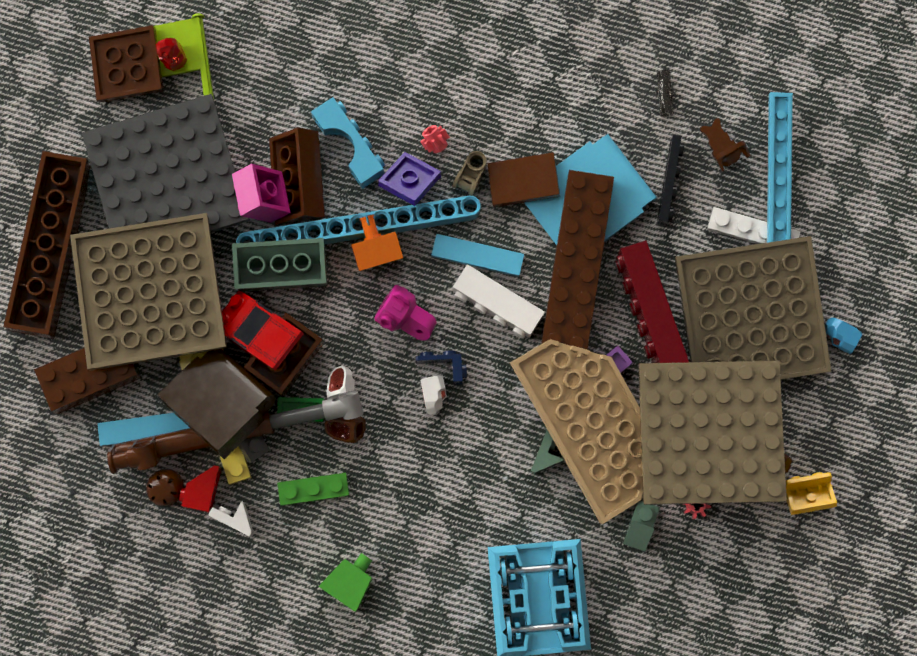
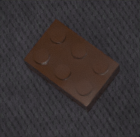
M285 313L282 318L304 334L277 370H273L253 356L244 366L248 373L281 397L287 394L324 345L322 338L288 313Z

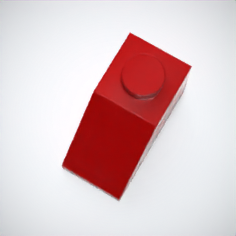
M214 465L186 484V488H182L179 501L182 502L181 506L209 513L214 505L222 468Z

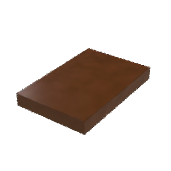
M554 152L487 163L493 207L560 197Z

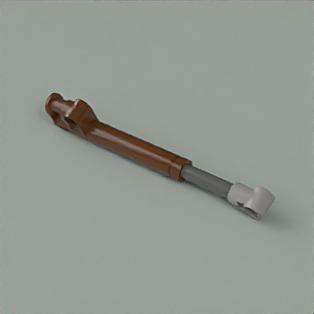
M348 391L340 394L338 398L323 400L322 404L271 414L270 411H267L262 416L264 421L246 439L263 436V434H273L277 428L324 418L326 421L343 417L345 420L358 418L363 415L358 391ZM191 428L113 444L107 453V462L112 474L117 473L119 469L127 467L146 470L155 467L162 457L208 448L210 446Z

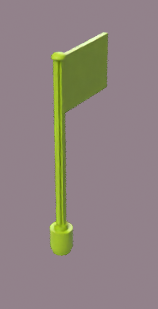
M196 13L192 15L191 19L154 26L156 28L157 43L165 38H175L181 44L187 58L184 67L176 71L165 68L164 64L160 61L162 78L200 70L204 96L212 94L214 99L203 23L204 15ZM177 57L172 58V62L178 60Z

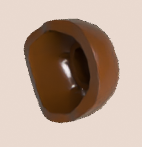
M160 469L148 479L146 487L147 496L156 505L171 506L179 500L181 489L184 488V482L176 471Z

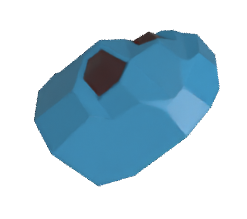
M833 317L825 323V331L827 336L830 337L832 345L851 354L856 348L862 332L854 326Z

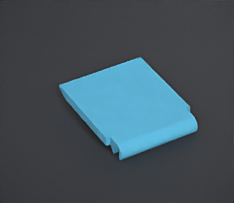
M607 134L594 144L589 141L556 166L560 197L525 202V205L557 245L569 170L614 177L604 242L644 213L643 209L651 201H655L657 197Z

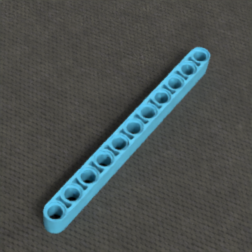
M474 196L421 203L416 206L408 205L241 233L237 237L236 243H243L246 240L264 242L269 236L275 237L276 241L286 240L287 235L290 233L298 234L297 239H313L309 236V232L313 229H318L321 233L316 238H324L325 245L366 238L364 230L357 231L353 226L355 223L361 222L359 218L366 217L367 223L370 225L367 216L374 214L375 223L380 218L388 221L384 227L377 226L378 233L385 235L395 231L398 233L472 221L479 216L481 204ZM467 204H473L477 209L471 213L467 212L464 207ZM449 207L454 210V214L445 216L442 211L444 208ZM428 211L432 214V217L424 220L420 217V214ZM400 215L410 217L407 223H400L397 219ZM336 225L343 228L340 234H333L331 229Z

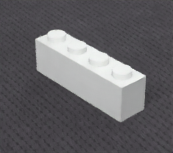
M468 264L453 286L456 298L465 303L467 300L473 303L474 309L482 314L487 312L494 316L493 320L502 326L507 324L513 328L512 332L521 338L525 336L531 337L545 313Z

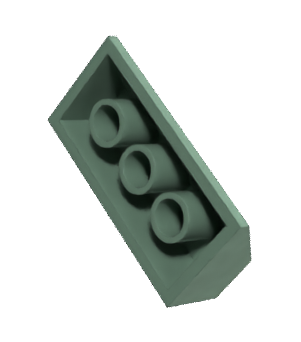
M324 238L232 244L234 289L236 291L328 286Z

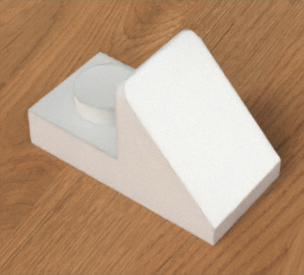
M243 501L240 503L234 517H231L232 511L222 506L219 509L212 507L208 514L210 517L252 538L254 532Z

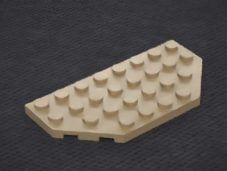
M550 339L510 362L600 524H604L641 501L643 474L640 407L612 357Z

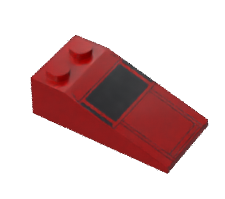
M240 290L231 297L229 303L222 311L226 339L275 371L304 334Z

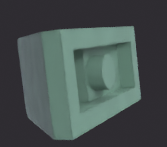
M546 430L530 472L534 475L565 461L563 458L548 453L549 450L554 451L556 446L548 430Z
M643 501L636 503L623 541L624 545L645 552L655 528L653 527L660 507L644 505Z

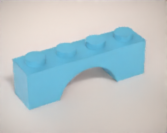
M334 97L311 111L312 118L325 136L331 134L341 135L353 144L355 152L349 164V170L363 189L384 175L383 167L385 164L378 154L374 156L370 150L373 147L366 137L362 138L358 133L360 128L354 119H348L346 116L347 110L341 101L337 103Z

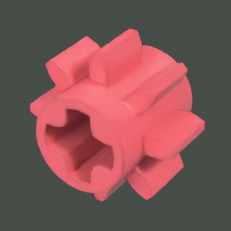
M432 125L423 131L422 135L425 139L420 142L429 153L431 151L434 153L442 152L448 146L446 140L450 136L441 126Z
M683 504L687 508L684 514L690 512L692 519H696L698 513L705 517L706 513L704 510L711 508L710 505L701 504V507L695 510L693 505Z

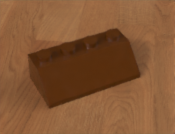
M297 127L269 138L271 169L281 171L283 174L291 212L276 220L275 225H291L325 218L318 131Z

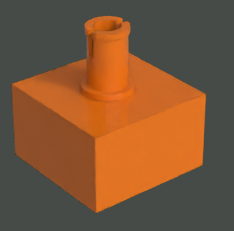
M374 214L367 216L370 225H368L366 217L359 218L366 238L362 242L351 244L359 271L403 258L396 231L381 235L378 233Z

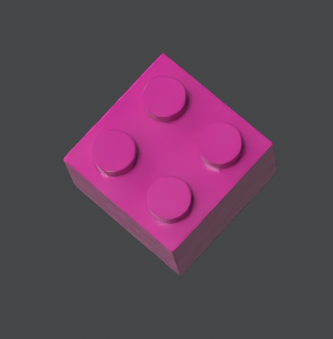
M250 164L232 174L240 216L272 223L291 213L281 171Z

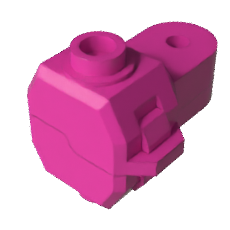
M394 285L374 317L375 321L383 328L389 329L392 332L402 329L414 338L422 341L430 338L437 324L433 315L416 305L415 295L399 285Z

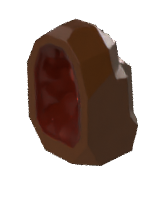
M361 416L350 420L340 417L324 422L325 431L330 437L347 443L358 442L363 438L366 430V420Z

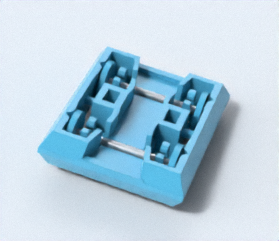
M581 539L488 547L497 656H529L591 650ZM564 550H570V552H566V563H565V562H564ZM499 556H505V557H506V566H505V558H499ZM565 569H567L568 580L574 581L575 592L569 593ZM508 579L509 598L503 599L501 585L507 586ZM575 598L576 610L571 611L572 622H570V599ZM510 604L511 622L510 616L504 619L503 605ZM571 628H572V631H573V637H574V639H572V637H571Z

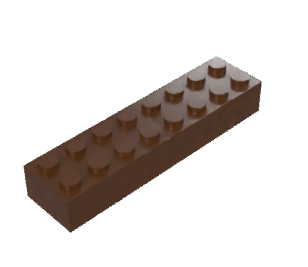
M42 151L3 325L10 332L50 339L55 338L73 256L70 235L78 233L92 169L87 158Z
M569 170L541 344L552 339L566 345L588 349L614 182L613 176Z

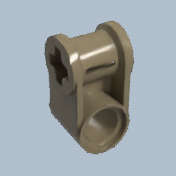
M473 151L467 156L462 169H460L454 180L453 188L456 189L458 187L468 192L470 196H474L487 167V160L482 152ZM474 159H480L483 162L479 168H474L470 163Z

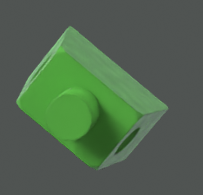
M362 553L354 564L344 559L319 587L357 612L373 579L365 573L372 560Z

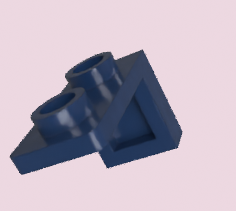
M443 351V355H434V352H421L420 356H415L416 364L452 362L453 385L463 384V378H467L466 364H462L461 354H457L456 351Z

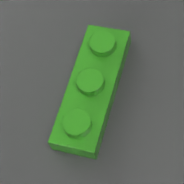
M346 472L277 483L280 506L349 496Z

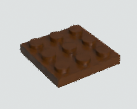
M153 25L89 37L97 102L101 103L164 91L160 59L156 52V28Z

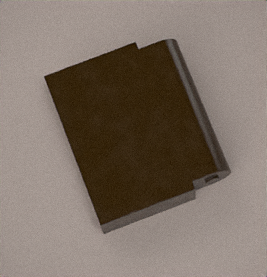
M222 349L208 351L202 358L197 356L157 394L164 405L223 459L231 454L264 421L262 416L273 406L276 397Z

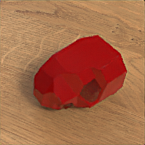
M165 38L156 44L157 55L165 68L176 71L184 67L187 58L181 44L175 38Z

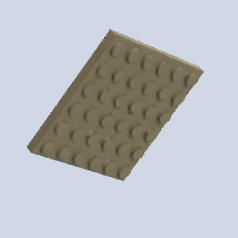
M207 213L70 235L86 363L89 371L227 348Z
M811 236L675 257L690 362L780 361V380L831 372Z
M780 361L639 363L644 505L787 501Z

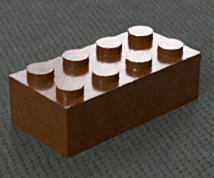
M85 348L34 369L49 408L56 415L141 379L136 363L89 371L87 369Z

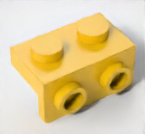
M817 472L805 477L794 476L786 480V498L791 515L837 507V500L831 485V472Z

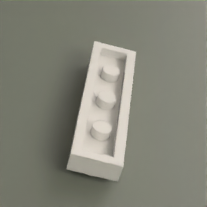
M713 207L707 230L755 244L767 243V222ZM791 229V239L799 238L801 231Z

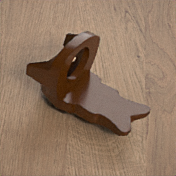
M719 118L714 120L712 126L700 127V131L709 141L708 145L713 151V158L722 172L724 167H728L739 160L741 152L747 158L751 156L744 140L735 143L734 140L731 141L727 132L723 131Z

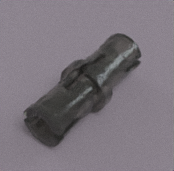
M661 70V72L658 71L656 73L658 82L656 97L659 98V114L661 117H669V113L670 116L674 115L672 101L674 90L671 88V72L669 70Z

